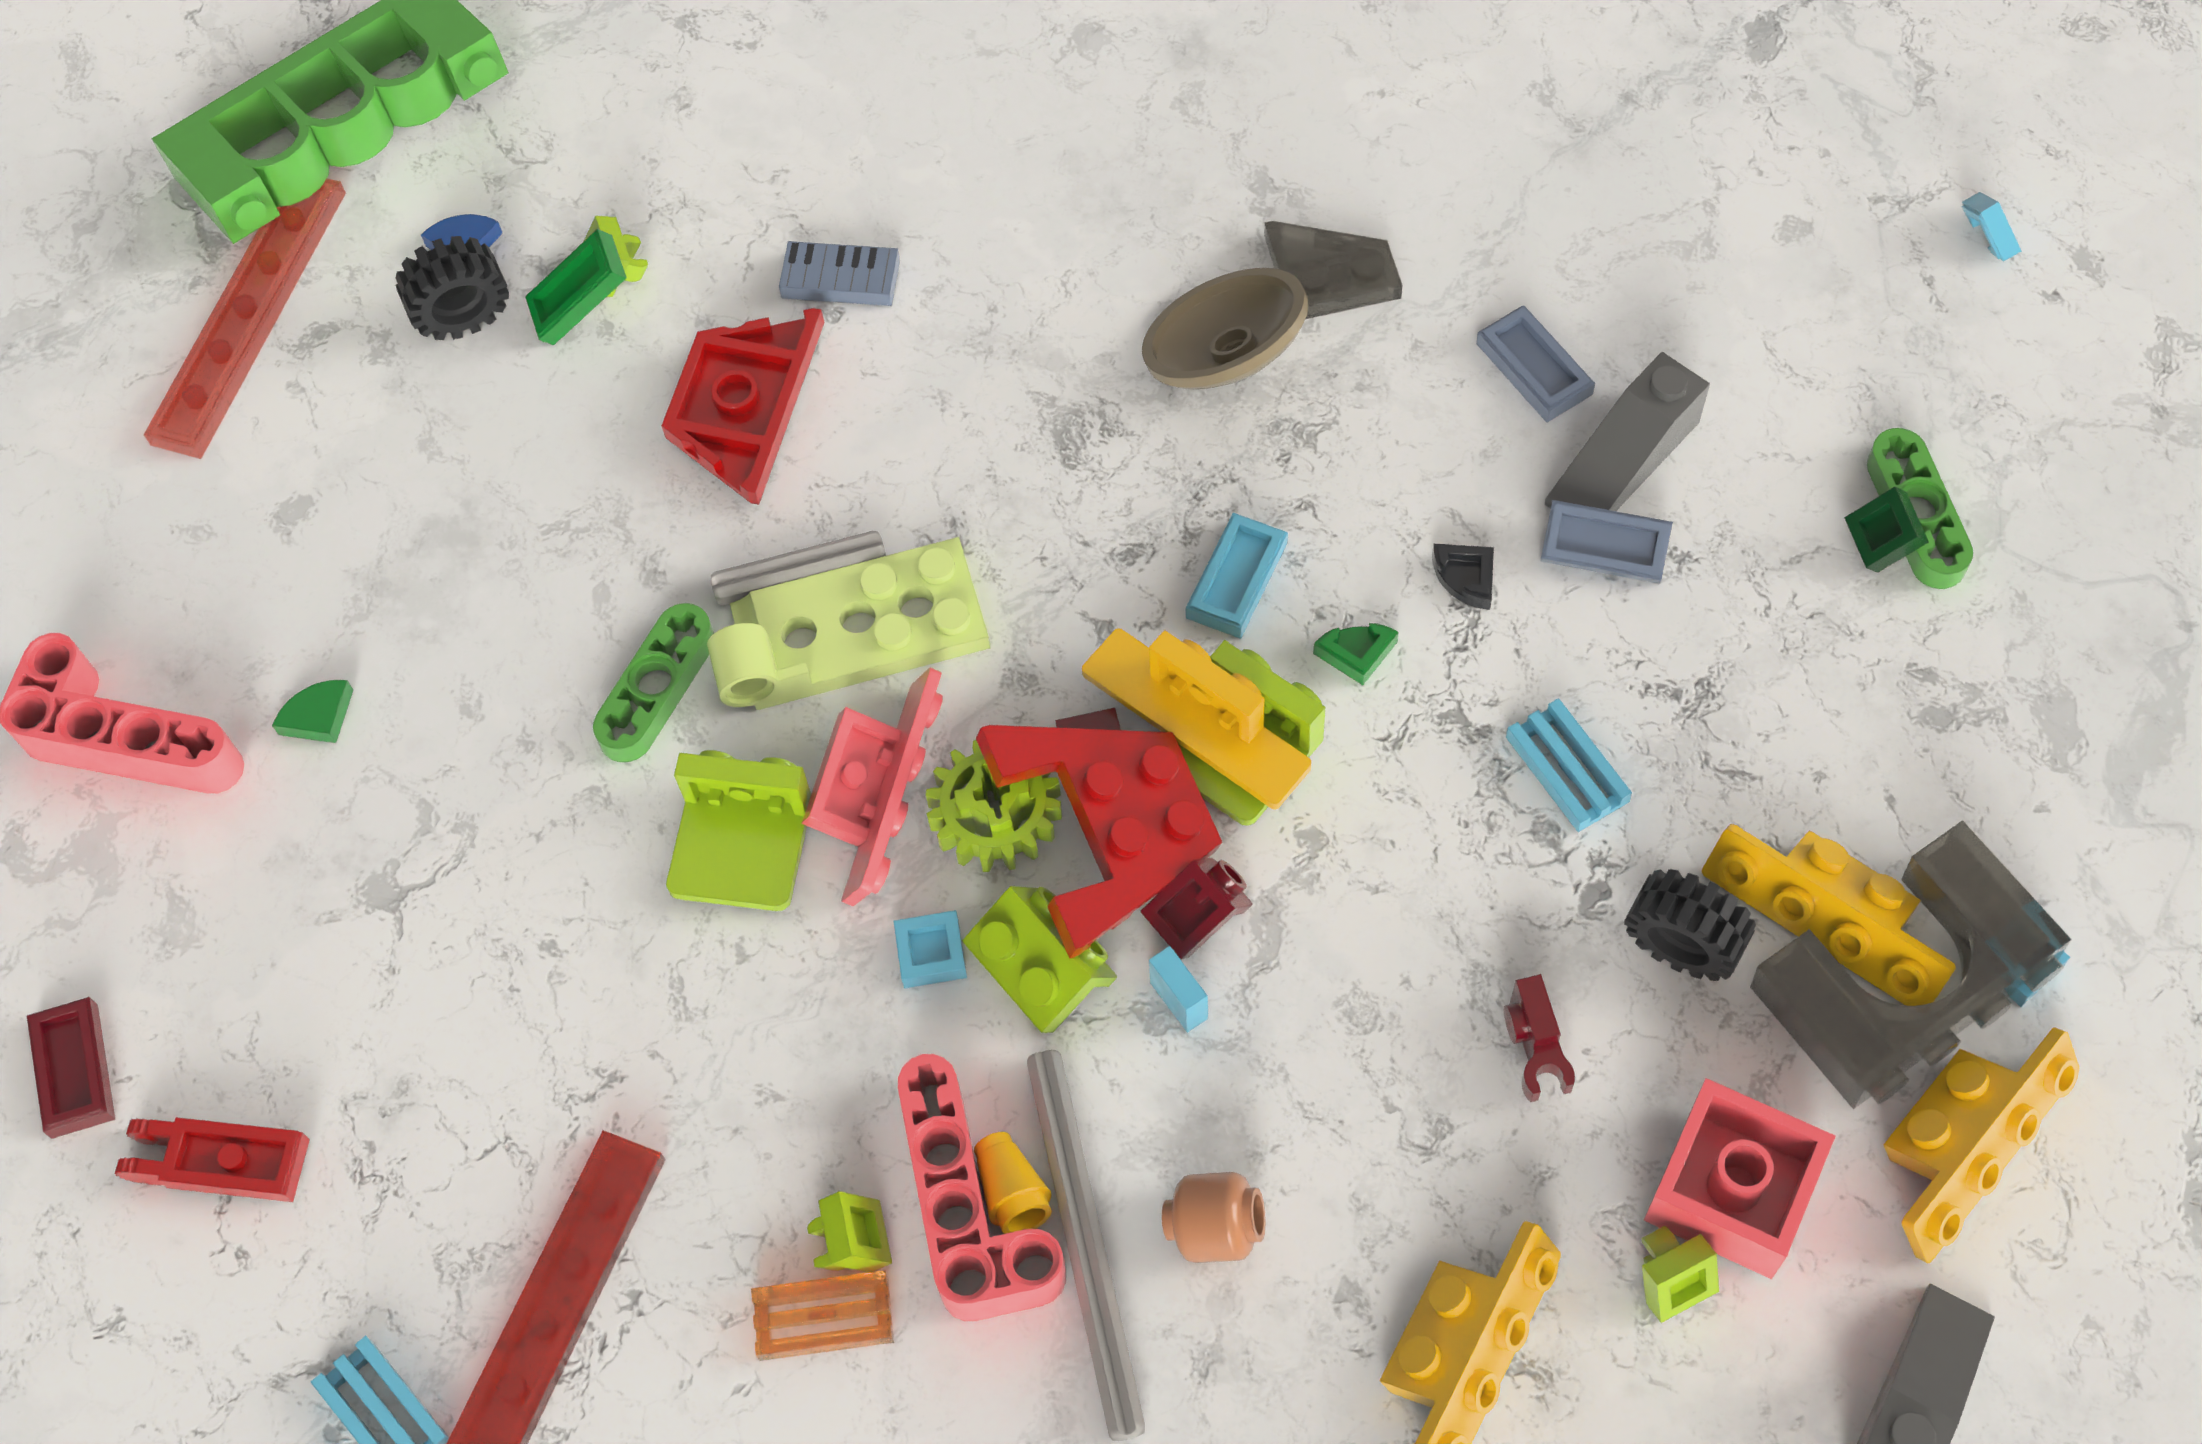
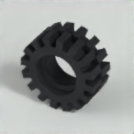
M451 236L450 244L444 245L442 238L432 241L434 249L427 251L421 246L414 250L417 257L416 260L406 257L401 263L404 271H397L395 279L398 284L395 286L411 325L414 329L418 328L419 333L425 337L432 333L435 340H444L446 334L451 333L453 340L463 338L462 331L469 328L472 334L481 331L479 323L484 321L491 325L497 320L493 311L503 313L506 308L504 300L509 299L506 281L490 248L485 243L480 245L478 239L469 237L464 244L461 236Z
M1660 869L1654 871L1652 875H1648L1624 920V925L1628 926L1626 932L1629 937L1637 938L1635 944L1640 949L1652 950V958L1658 962H1661L1663 959L1672 963L1670 968L1680 973L1683 968L1687 969L1691 977L1702 979L1705 974L1710 981H1719L1720 977L1725 980L1731 977L1755 932L1756 924L1755 920L1749 919L1751 912L1747 907L1736 906L1739 899L1731 893L1722 895L1718 892L1720 886L1710 881L1708 886L1699 882V876L1688 873L1686 878H1683L1678 870L1668 869L1667 873Z

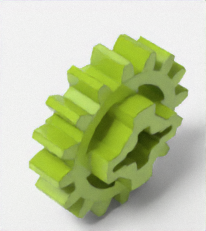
M973 740L972 755L965 757L961 752L954 749L950 752L953 768L948 770L936 767L933 771L938 787L926 789L925 794L928 807L932 809L926 813L930 830L939 831L937 839L939 847L943 852L957 846L956 856L958 864L965 866L971 861L973 856L980 857L983 872H990L994 859H1003L1009 871L1016 869V854L1023 852L1027 857L1035 860L1039 857L1036 840L1053 842L1055 839L1054 825L1050 821L1062 820L1061 801L1056 800V798L1061 796L1058 777H1049L1050 773L997 788L976 740ZM989 790L993 792L995 801L999 802L1000 819L996 818L994 809L989 806L987 794ZM1028 819V820L1018 829V827L1020 826L1021 822H1022L1023 820Z

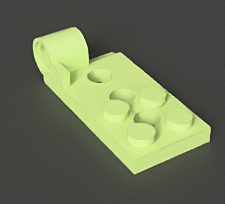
M959 537L751 591L744 598L730 603L735 624L718 630L707 642L720 700L732 707L755 705L756 710L991 648ZM913 598H925L933 603L931 610L921 617H909L901 612L903 605ZM856 613H866L875 618L873 625L864 632L852 633L843 628L846 619ZM807 628L816 633L814 641L804 648H791L785 644L787 636L796 629Z

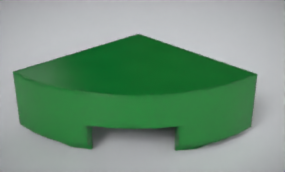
M1369 623V627L1357 626L1342 630L1338 627L1326 632L1314 643L1313 654L1356 682L1364 685L1397 644L1399 632L1378 623Z
M329 680L311 685L295 694L278 712L272 726L277 734L281 736L336 743L350 703L353 688L348 680Z

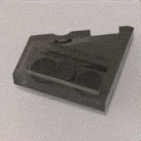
M1277 221L1264 223V237L1274 268L1294 275L1301 282L1308 298L1306 319L1401 299L1403 285L1387 240Z

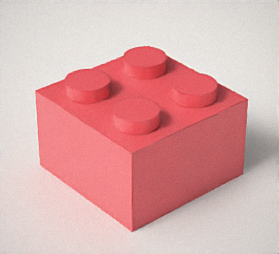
M1705 1078L1644 1221L1659 1228L1666 1226L1674 1235L1687 1241L1702 1234L1718 1255L1772 1279L1788 1255L1836 1135Z

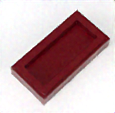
M90 997L27 1015L43 1133L54 1139L116 1120L98 1004Z

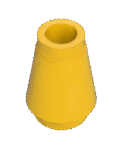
M996 1132L982 1138L975 1145L974 1153L977 1158L990 1222L1000 1226L1003 1234L1024 1229H1037L1051 1216L1052 1210L1049 1205L1052 1196L1051 1191L1013 1142L1009 1133Z

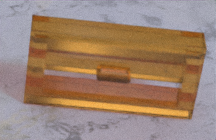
M886 1270L751 1288L752 1303L754 1304L755 1311L753 1324L757 1340L755 1342V1353L759 1361L894 1343L889 1280ZM874 1292L876 1296L874 1299L770 1313L771 1306ZM875 1315L878 1318V1325L772 1339V1329Z

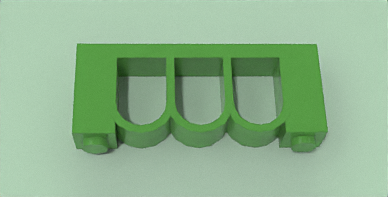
M380 0L151 139L174 179L226 237L235 244L280 216L276 207L298 203L309 198L320 189L329 175L330 166L345 167L357 165L373 158L389 143L393 136L394 126L411 127L436 119L451 106L457 94L465 101L509 74L492 32L458 0ZM410 50L424 62L414 72L400 78L382 79L372 75ZM348 88L360 99L359 103L349 112L335 118L318 119L307 115L310 111ZM284 127L296 137L290 147L271 158L255 160L240 155Z

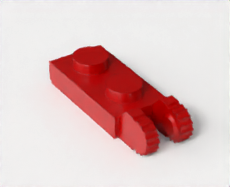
M178 1117L175 1118L174 1122L136 1118L131 1119L126 1132L127 1137L142 1144L167 1146L164 1160L156 1161L135 1157L118 1159L114 1174L126 1181L158 1186L164 1185L170 1189L293 1202L310 1139L303 1132L296 1130Z

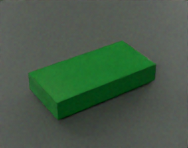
M596 229L525 296L540 341L555 345L627 279L611 234Z

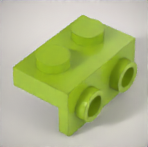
M1010 886L964 937L962 942L1041 1033H1053L1094 987H1109L1117 979V975L1105 962L1108 959V954L1097 941H1094L1079 956L1069 959L1047 907L1052 898L1056 896L1054 893L1044 887Z

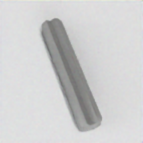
M869 531L716 571L711 574V585L717 603L725 606L744 598L754 590L884 557L886 553L878 531Z

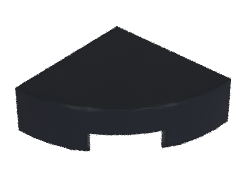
M1433 544V567L1442 586L1459 601L1476 608L1490 610L1494 547Z

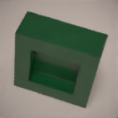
M1898 487L1891 488L1844 517L1865 567L1876 573L1929 543L1907 492Z

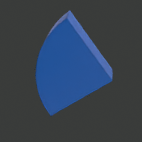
M464 214L449 217L435 223L421 234L425 246L431 250L434 249L432 241L442 238L444 245H449L451 236H461L464 244L469 237L478 239L480 245L485 243L490 247L503 232L499 222L495 219L482 215Z

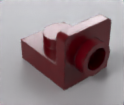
M1213 858L1193 860L1140 912L1165 942L1171 946L1180 959H1185L1198 950L1234 915L1243 914L1253 904L1243 893L1247 888L1245 881L1230 864L1224 860L1217 862Z

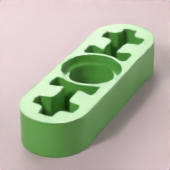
M1904 428L1885 430L1875 439L1868 456L1867 470L1879 496L1893 487H1898L1906 491L1909 498L1920 497L1933 505L1935 509L1934 516L1925 519L1918 518L1929 543L1910 553L1906 558L1914 575L1920 582L1936 589L1951 588L1961 582L1973 559L1972 544L1923 439L1913 431ZM1888 452H1894L1898 459L1908 458L1904 472L1896 458L1886 459ZM1904 475L1906 480L1900 484L1901 479ZM1939 531L1936 540H1934L1932 535ZM1935 545L1942 557L1954 558L1950 566H1946L1941 558H1930Z
M689 603L677 604L661 614L596 714L593 722V732L602 752L611 760L631 762L647 753L708 658L707 642L714 634L707 613L699 606ZM691 626H694L697 636L695 638L685 636L678 644L674 633L677 630L687 632ZM675 651L680 663H677L672 658ZM661 670L671 675L668 687L660 693L646 694L639 690L641 679L651 671ZM629 701H633L638 707L635 713ZM631 721L636 732L632 736L623 733L615 740L611 730L615 726L624 729Z

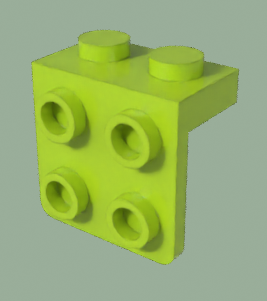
M1224 640L1210 656L1212 662L1230 675L1239 673L1251 680L1260 690L1262 697L1265 698L1264 727L1307 757H1310L1324 739L1326 707L1322 705L1319 697L1307 686L1298 682L1290 684L1272 672L1269 664L1256 652L1249 649L1241 651ZM1178 744L1204 800L1239 824L1245 826L1254 824L1268 808L1263 802Z
M705 750L699 755L679 753L674 777L685 800V805L666 881V887L670 895L675 899L771 911L785 910L792 900L807 826L802 824L811 797V791L803 767L776 757H767L760 762L739 760L727 753L716 750Z

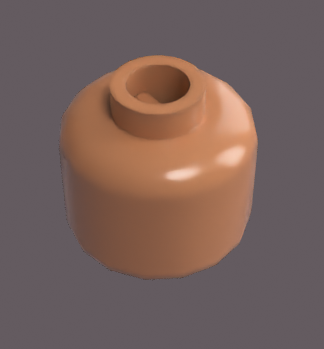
M1221 1172L1184 1176L1175 1188L1173 1199L1165 1200L1163 1203L1162 1227L1165 1238L1168 1241H1176L1180 1253L1187 1261L1207 1263L1244 1260L1252 1251L1254 1243L1262 1242L1264 1239L1266 1217L1262 1193L1259 1188H1251L1246 1178L1239 1173Z

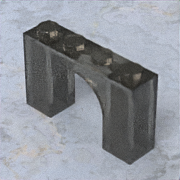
M1963 820L1914 854L1901 878L1903 883L1921 900V903L1945 928L1956 945L1961 963V978L1959 986L1952 993L1938 1001L1917 1006L1893 1004L1874 997L1851 978L1810 929L1757 966L1750 988L1853 1110L1870 1097L1877 1104H1881L1892 1097L1910 1080L1904 1072L1922 1059L1930 1067L1937 1064L1960 1045L1961 1040L1956 1035L1975 1022L1981 1029H1984L2006 1013L2013 1005L2008 997L2017 988L2026 984L2032 992H2035L2051 981L2064 968L2059 962V958L2072 939Z

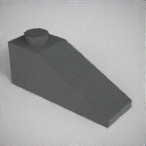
M1661 352L1625 389L1545 499V505L1551 509L1552 500L1617 511L1699 424L1710 383L1664 352Z
M1930 1283L1923 1294L1857 1444H1950L1960 1422L1995 1316Z

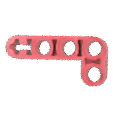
M48 633L36 638L24 651L0 704V724L30 757L39 761L203 793L226 791L234 786L242 776L244 769L243 757L215 721L194 715L94 697L99 683L97 670L69 636L61 633ZM98 731V733H96L94 736L90 737V735H92L94 732ZM156 741L151 747L145 749L148 744Z
M921 1054L911 1058L902 1067L898 1076V1092L934 1280L945 1309L953 1317L960 1320L978 1321L1044 1306L1053 1302L1062 1293L1066 1284V1267L1063 1252L1058 1241L1050 1233L1040 1229H1024L991 1237L963 1097L954 1068L944 1057L935 1054ZM929 1085L937 1086L936 1094L942 1116H929L924 1100L925 1087ZM951 1144L960 1149L957 1157L946 1165L936 1166L926 1161L929 1152L938 1145ZM955 1206L965 1207L973 1213L970 1221L964 1227L957 1230H948L938 1224L941 1215L947 1209ZM1040 1255L1048 1258L1053 1263L1050 1272L1038 1280H1026L1016 1273L1019 1264L1030 1256ZM966 1270L981 1272L986 1277L983 1286L974 1294L961 1296L950 1289L953 1279L959 1273Z

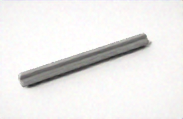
M1046 1050L1030 1055L1027 1059V1066L1108 1434L1112 1441L1133 1439L1144 1434L1145 1422L1062 1057L1057 1050Z

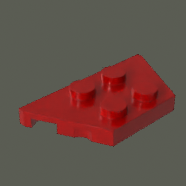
M811 308L803 310L804 319L771 325L769 317L747 321L735 328L722 326L698 331L661 425L667 440L752 504H760L825 323L822 309Z

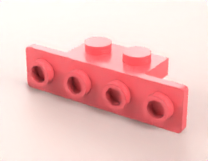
M931 667L912 683L897 728L847 707L837 716L802 824L858 847L841 900L851 906L856 905L871 892L878 893L888 875L891 860L885 857L884 853L889 838H894L898 834L906 818L908 803L902 801L907 781L912 782L921 769L926 749L919 746L924 728H930L935 721L943 700V695L936 692L942 672Z

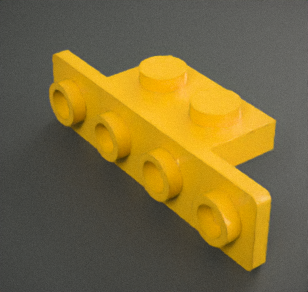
M1117 628L1082 665V675L1085 679L1161 732H1173L1178 744L1271 809H1278L1311 770V759L1264 727L1265 698L1262 697L1258 687L1247 677L1239 673L1230 675L1218 667L1200 645L1189 639L1180 641L1164 630L1147 647L1123 629Z
M1730 824L1721 834L1702 868L1703 876L1920 1015L1928 1012L1956 970V966L1952 961L1902 930L1921 902L1919 898L1906 891L1903 885L1893 877L1879 874L1850 856L1846 849L1837 842L1821 838L1810 830L1786 857L1739 826Z
M2053 1027L2018 1072L1959 1049L1883 1144L1890 1161L1932 1180L1902 1219V1227L1916 1258L1926 1263H1931L1943 1246H1948L1955 1241L1961 1232L1967 1215L1982 1196L1989 1195L1997 1187L2003 1169L2021 1146L2028 1145L2035 1138L2041 1120L2058 1098L2065 1097L2073 1089L2078 1077L2079 1064L2068 1032Z
M1528 1221L1522 1223L1496 1278L1443 1261L1438 1262L1379 1380L1390 1393L1432 1408L1415 1444H1472L1485 1414L1490 1412L1495 1406L1500 1392V1383L1515 1352L1519 1351L1524 1345L1529 1333V1323L1544 1292L1553 1285L1558 1272V1262L1561 1258V1253L1538 1224Z

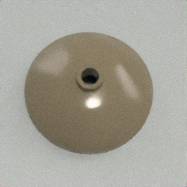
M1275 268L1245 269L1209 280L1176 299L1154 320L1143 340V360L1150 374L1159 382L1182 389H1209L1244 380L1261 371L1279 357L1297 337L1308 313V298L1301 282L1294 275Z

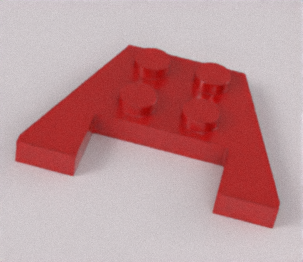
M987 725L981 727L976 736V741L997 788L1051 772L1058 773L1102 874L1104 882L1054 896L1047 906L1069 959L1079 956L1107 931L1113 930L1128 919L1135 910L1172 882L1193 860L1210 857L1223 843L1173 732Z

